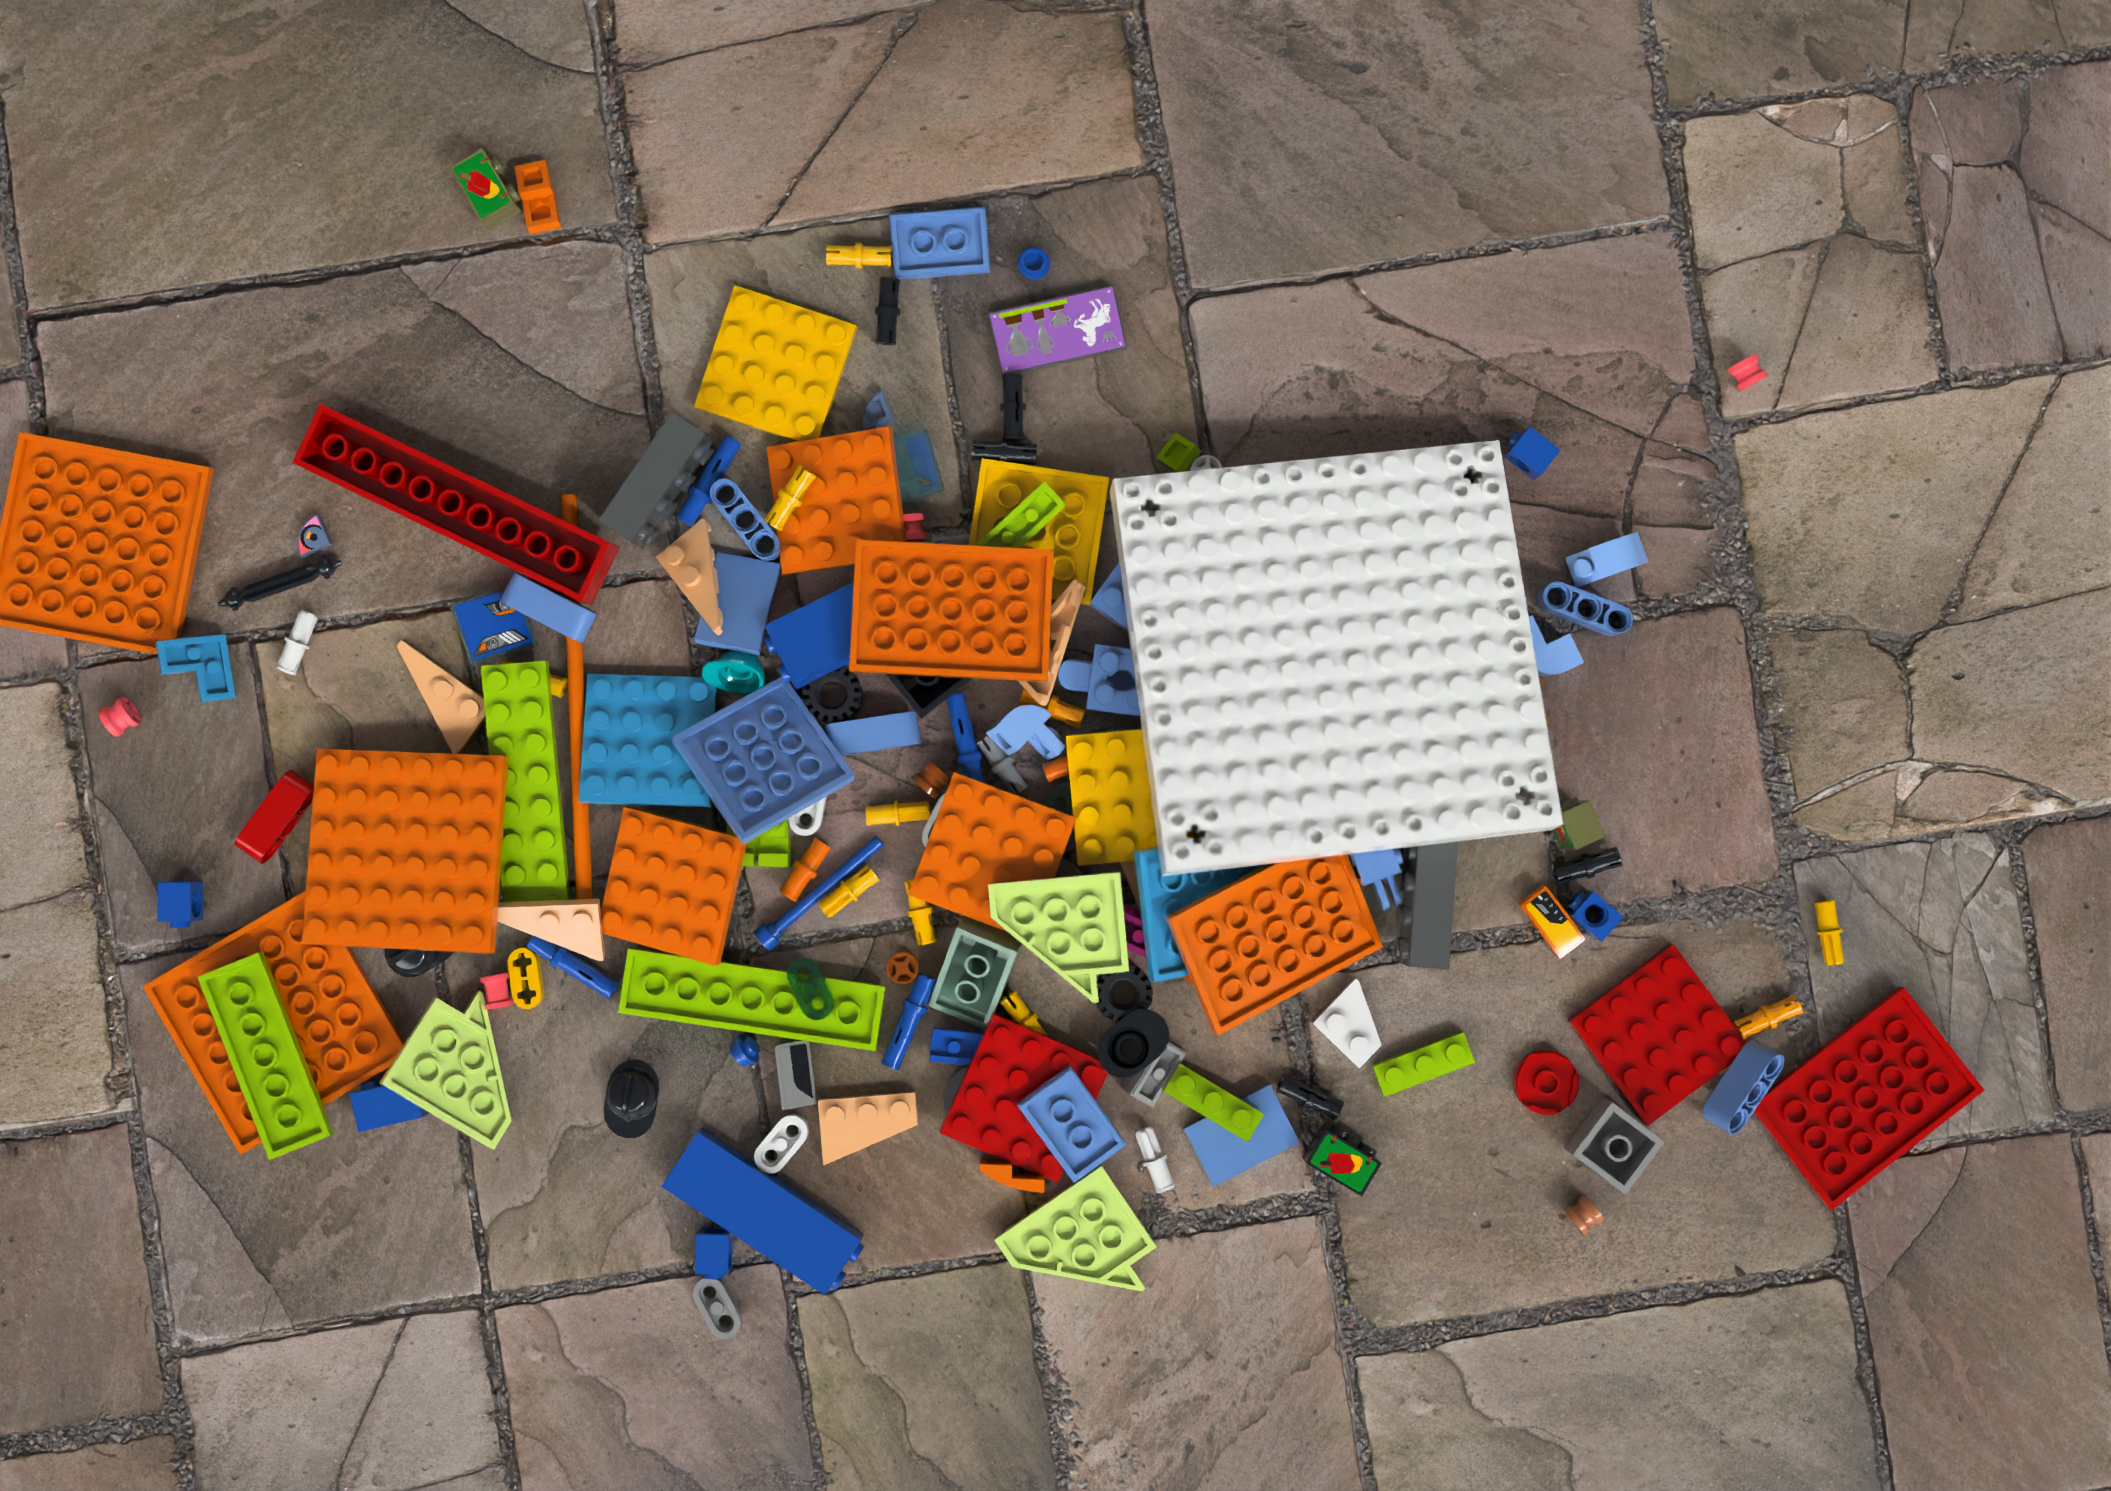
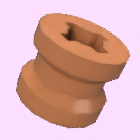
M1585 1194L1578 1198V1203L1574 1206H1567L1563 1209L1564 1213L1583 1236L1589 1233L1592 1225L1601 1224L1605 1220Z

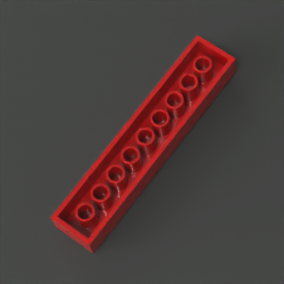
M322 404L319 405L292 462L589 605H593L620 548L597 535Z

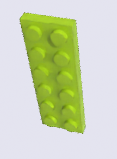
M258 952L198 976L197 978L268 1159H274L335 1134L264 953Z

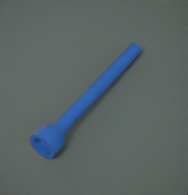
M877 836L872 838L774 923L771 921L766 925L762 923L753 931L758 940L767 950L771 951L780 943L779 939L783 936L781 933L882 848V841Z

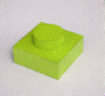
M1175 432L1156 458L1174 472H1185L1202 451L1197 445Z

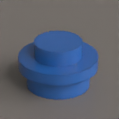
M1030 247L1020 254L1018 268L1025 278L1038 280L1048 273L1050 259L1048 254L1041 248Z
M742 1034L735 1037L734 1043L730 1045V1052L736 1062L741 1066L753 1065L758 1062L760 1048L757 1042L752 1037H746Z

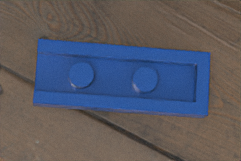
M932 1027L928 1060L931 1062L969 1065L983 1032Z

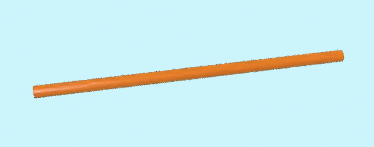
M560 495L561 519L578 526L577 495ZM564 594L565 597L581 605L580 601ZM566 636L576 899H592L589 803L579 802L585 716L583 643Z

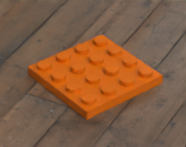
M887 426L767 447L773 504H775L779 497L777 493L780 488H785L798 465L805 467L816 475V478L801 498L803 503L800 508L796 507L782 531L777 529V536L781 542L780 561L782 575L855 565L856 539L907 542L893 428Z
M953 772L908 895L1006 931L991 918L988 884L1054 878L1077 817Z
M631 806L623 807L601 908L602 934L714 966L721 963L747 843L742 845L735 834Z

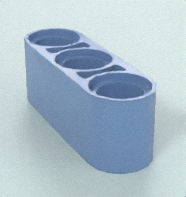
M727 478L715 481L710 489V497L713 503L752 553L763 561L772 562L778 559L781 550V542L778 536L741 488ZM724 488H733L734 498L728 503L720 502V492ZM745 513H752L754 515V523L749 528H741L739 526V519ZM765 538H771L774 541V548L768 554H762L759 551V543Z
M517 572L513 573L500 599V602L581 643L584 642L597 616L596 612Z
M1557 581L1543 586L1536 596L1538 607L1545 613L1605 636L1625 633L1633 623L1632 613L1625 606L1563 582ZM1550 589L1556 590L1560 594L1561 599L1558 606H1554L1548 601L1547 594ZM1580 601H1585L1590 606L1591 611L1587 618L1581 616L1578 612ZM1611 612L1616 613L1620 617L1621 623L1618 629L1612 628L1608 623V616Z
M916 711L824 725L826 735L841 756L921 744Z
M1753 1039L1747 1042L1706 1101L1702 1111L1703 1117L1731 1135L1740 1132L1780 1074L1784 1066L1783 1055Z

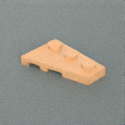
M916 1091L818 1100L823 1165L918 1125Z

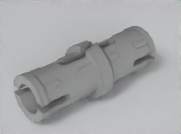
M989 736L976 743L992 766L990 769L992 774L998 775L1008 792L1017 795L1029 787L1013 765L1015 761L1013 757H1008Z

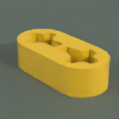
M518 948L508 958L511 993L513 1001L518 1007L530 1009L538 1006L544 999L545 990L539 955L529 948ZM522 953H524L525 958H531L532 964L526 967L527 976L524 975L523 966H517L516 960L522 957ZM525 980H528L529 989L536 991V996L531 998V1003H528L527 998L521 997V992L526 990Z

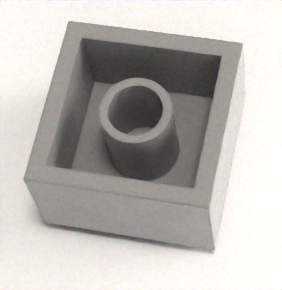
M1602 1097L1564 1149L1626 1195L1665 1142L1616 1104Z

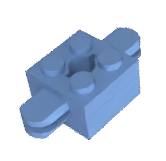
M1095 644L1092 661L1069 659L1060 666L1058 678L1060 684L1065 689L1088 693L1086 710L1140 718L1131 649Z
M1398 848L1348 854L1359 885L1365 886L1372 883L1377 900L1383 911L1389 909L1390 905L1381 879H1384L1393 904L1395 906L1402 904V899L1393 875L1401 872L1399 864L1403 863Z

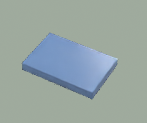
M985 207L889 214L894 279L906 280L991 273Z
M717 552L714 568L717 570L720 593H717L718 607L722 610L723 633L718 636L700 616L694 638L695 643L760 655L766 631L764 625L768 623L781 571V564Z
M1070 1064L1017 1102L1019 1109L1073 1183L1127 1145Z
M1269 1083L1239 1098L1264 1113L1262 1120L1248 1143L1206 1117H1202L1183 1127L1213 1187L1300 1143Z

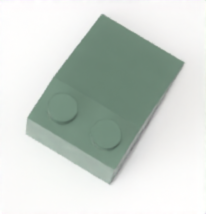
M963 915L956 927L928 1006L985 1029L992 1012H996L1021 950L1022 943L1009 932Z

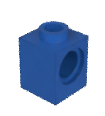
M1529 426L1522 433L1517 430L1505 444L1509 450L1503 457L1532 480H1535L1541 476L1560 452V449Z
M203 881L158 882L157 922H170V928L191 927V921L203 920Z
M1585 890L1584 893L1579 891L1568 903L1570 909L1567 911V914L1573 922L1594 940L1603 941L1623 918L1604 899L1591 890ZM1593 904L1598 910V916L1594 921L1589 922L1585 917V910Z
M700 1228L695 1234V1274H704L705 1279H721L724 1277V1274H728L733 1268V1234L724 1228Z

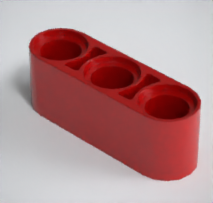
M292 769L287 771L278 780L237 836L234 845L260 864L266 863L276 853L312 804L314 785Z

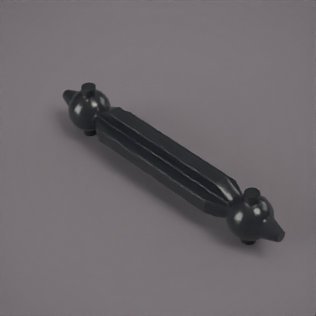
M322 556L316 565L307 564L249 584L241 591L232 587L226 592L224 598L218 602L219 607H229L233 611H237L244 602H254L312 582L320 575L325 579H329L335 570L342 565V561Z

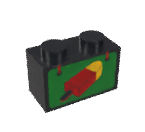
M1321 1125L1303 1155V1160L1308 1165L1362 1197L1382 1164L1375 1157L1377 1151L1360 1141L1358 1146L1347 1140L1349 1134L1335 1125H1332L1330 1129Z

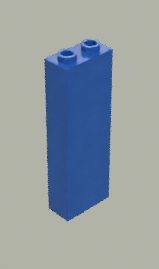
M939 540L935 544H942V542ZM854 582L764 625L769 635L763 637L771 655L778 652L783 663L777 667L785 683L792 681L796 690L834 670L840 669L842 666L850 664Z
M704 1127L695 1134L661 1186L823 1295H826L830 1287L834 1290L838 1288L846 1275L842 1271L848 1260L854 1263L864 1248V1245L860 1243L864 1235L862 1232L773 1173L761 1171L756 1166L755 1161Z

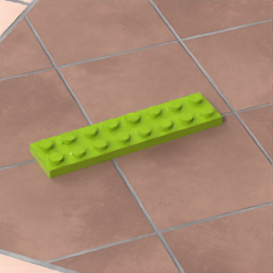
M549 660L481 666L489 755L509 757L500 873L503 902L571 900Z
M628 948L618 1013L876 1051L886 986L724 961L714 966L675 954Z

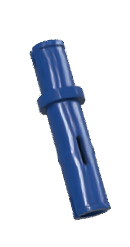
M728 435L724 436L696 484L689 487L688 492L690 494L676 516L678 520L690 527L694 525L705 505L712 502L710 497L711 486L715 481L722 479L742 445L740 442ZM721 461V463H720V465L718 466L717 470L715 471V473H713V471L715 470L716 466H717L718 463Z
M965 693L952 695L947 699V704L959 757L956 758L957 764H961L963 775L985 783L980 764L982 754L977 751Z
M532 936L526 946L550 962L549 966L556 969L559 967L608 1000L620 985V983L571 953L567 948L536 936Z
M923 973L917 974L909 997L903 1000L902 1005L904 1009L893 1031L881 1064L894 1070L900 1069L920 1018L928 1010L926 1004L937 981L935 978Z

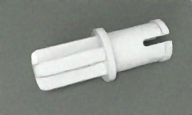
M304 610L298 613L289 638H284L286 644L275 667L276 669L296 676L304 652L310 648L307 644L318 620L315 614Z
M1144 1127L1138 1130L1135 1135L1145 1160L1142 1163L1149 1170L1156 1193L1175 1187V1183L1165 1161L1168 1157L1165 1153H1162L1154 1129L1152 1127Z

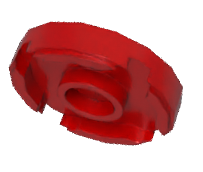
M1537 1050L1527 1054L1518 1063L1513 1075V1089L1518 1100L1530 1111L1540 1115H1555L1575 1101L1579 1091V1075L1574 1065L1566 1056L1552 1050Z

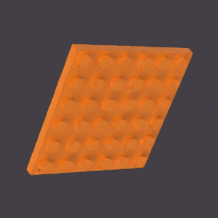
M19 432L0 526V626L156 655L155 643L157 641L181 639L214 469L207 466Z
M317 749L302 944L495 953L509 757L501 755Z
M306 891L142 986L239 1155L258 1146L262 1141L197 978L198 976L258 952L264 953L324 1106L358 1087L359 1084L365 1083L387 1070L405 1043L403 1036L350 946L302 944Z

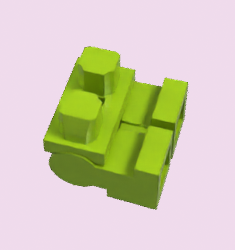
M789 818L747 842L742 867H792ZM727 823V833L735 834Z

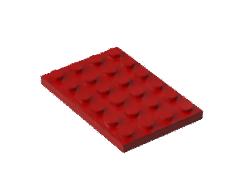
M1899 986L1773 1084L1753 1114L1828 1209L1833 1210L1985 1090L1905 987Z

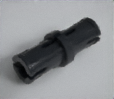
M882 277L879 279L878 307H875V314L878 315L875 343L896 345L897 317L901 314V309L898 308L900 279L896 278L893 280L890 277Z
M1023 374L1002 375L1003 403L1000 404V411L1004 412L1003 439L1008 441L1024 440L1023 411H1026V404L1023 403Z
M1002 439L1001 442L972 440L971 461L984 458L1036 465L1037 444L1008 443L1007 439Z
M1612 847L1590 855L1583 853L1580 854V858L1554 864L1552 867L1558 885L1583 877H1587V879L1594 878L1595 874L1602 871L1622 867V860L1617 847Z
M1286 1073L1282 1075L1276 1088L1277 1093L1300 1102L1302 1108L1307 1110L1312 1108L1331 1117L1333 1120L1338 1118L1344 1104L1342 1100H1338L1318 1090L1319 1087L1312 1083L1309 1086Z

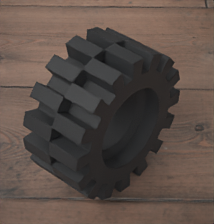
M843 666L808 683L805 689H803L804 704L809 712L817 719L826 723L848 721L859 711L858 708L860 704L862 705L863 688L860 685L859 679L854 673ZM829 682H838L845 689V699L836 707L825 705L821 699V690Z
M1128 963L1129 972L1101 974L1097 978L1099 1003H1096V1005L1106 1018L1108 1017L1114 1022H1119L1135 1010L1148 1009L1152 1003L1153 989L1148 976L1139 967L1130 965V963ZM1126 980L1135 986V999L1128 1005H1118L1111 998V988L1118 981Z

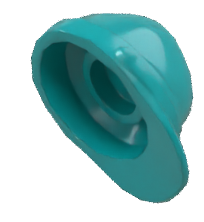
M729 650L717 661L706 663L702 669V677L707 684L737 695H749L762 688L765 681L763 667L758 657L744 652Z

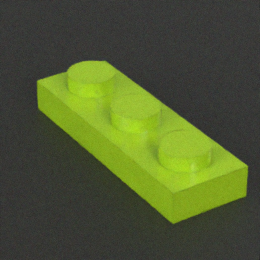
M1044 481L975 546L1021 548L1056 516L1066 504Z
M1460 1031L1371 1066L1382 1095L1386 1097L1475 1063L1464 1032Z
M1182 1064L1178 1065L1163 1091L1247 1143L1264 1116V1113Z

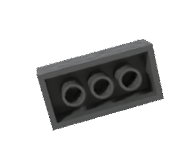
M672 411L599 518V521L641 549H644L646 545L651 546L660 534L658 527L664 518L668 520L675 513L678 507L676 501L682 492L687 493L689 487L694 485L697 478L694 476L701 465L706 466L713 456L715 450L712 448L715 443L703 431Z
M1458 841L1401 848L1402 859H1406L1405 872H1401L1399 876V891L1403 892V904L1398 905L1396 921L1397 924H1401L1400 937H1396L1394 942V955L1399 957V963L1409 967L1449 970Z

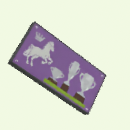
M1113 285L988 313L1001 375L1020 374L1127 350Z

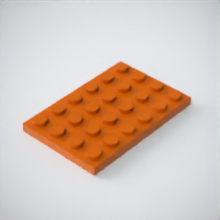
M856 539L849 671L1047 682L1054 550Z
M1348 854L1265 864L1165 916L1211 1030L1217 1036L1383 947Z

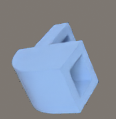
M1638 532L1599 544L1565 558L1576 588L1648 563Z
M1533 615L1529 616L1538 675L1551 676L1563 673L1584 663L1570 633L1546 643Z
M1023 705L1011 710L1000 717L986 732L1008 756L1018 751L1027 741L1047 761L1058 756L1066 747L1060 741V735L1053 728L1044 725L1052 714L1035 705Z

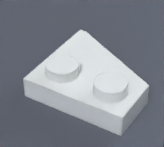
M1353 978L1312 1021L1358 1068L1382 1045L1360 982L1356 978Z

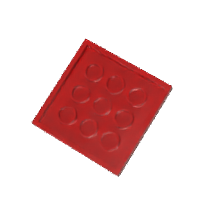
M1669 944L1567 1020L1646 1126H1649L1731 1065L1747 1043L1674 944Z
M992 1012L939 1132L1058 1183L1064 1171L1063 1167L1019 1109L1017 1102L1069 1064L1096 1100L1108 1072L1102 1068L1098 1057Z

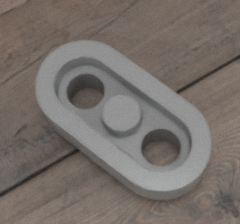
M702 1277L693 1288V1300L711 1333L717 1338L729 1339L739 1331L742 1325V1314L722 1279H705ZM713 1286L716 1289V1295L709 1296L705 1291L706 1287ZM729 1315L732 1323L728 1325L722 1323L721 1316Z

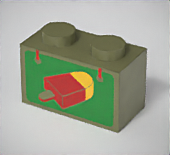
M481 148L449 167L479 221L488 231L522 212L517 204L521 197L511 182L505 183L501 176L505 169L495 154L490 157Z
M1567 797L1559 800L1563 825L1552 831L1561 849L1577 850L1606 837L1590 800H1578L1577 797L1571 799Z

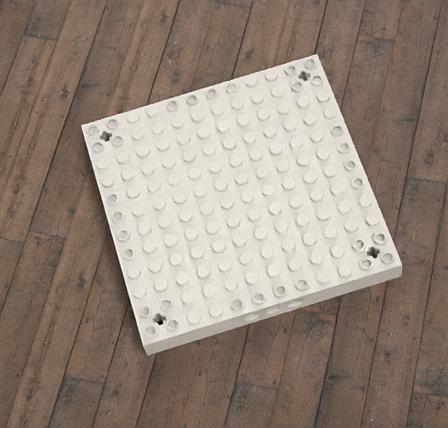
M1499 440L1113 479L1110 497L1162 876L1549 831L1563 825ZM1145 506H1149L1150 511L1155 512L1153 517H1149L1148 512L1143 511ZM1519 793L1520 796H1526V802L1523 803L1522 800H1517L1516 794ZM1191 828H1194L1196 834H1201V838L1196 841L1197 844H1194L1192 838L1186 837Z

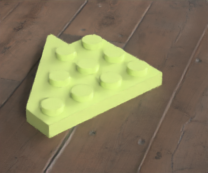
M1120 872L988 884L991 918L1093 1003H1099L1097 974L1129 972Z
M476 991L463 1013L437 997L433 998L379 1083L494 1150L512 1120L488 1012L484 1010V1004H486L484 994L481 991Z
M1102 1164L994 1237V1241L1012 1267L1137 1291H1143L1146 1288L1131 1265L1157 1247Z

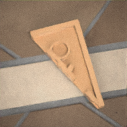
M702 518L656 556V559L709 627L719 636L723 633L722 610L718 607L717 593L720 592L717 570L714 568L715 554L710 546L709 532H711V526Z
M1076 579L1073 580L1051 606L1048 681L1017 680L1043 706H1046L1049 702L1086 588Z
M401 640L397 648L453 754H462L486 721L484 697L412 645Z
M600 899L498 902V922L597 961L604 960L605 950Z

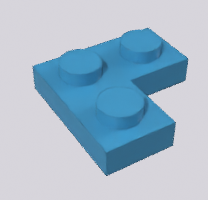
M225 634L157 641L155 643L160 675L195 671L200 703L236 698Z

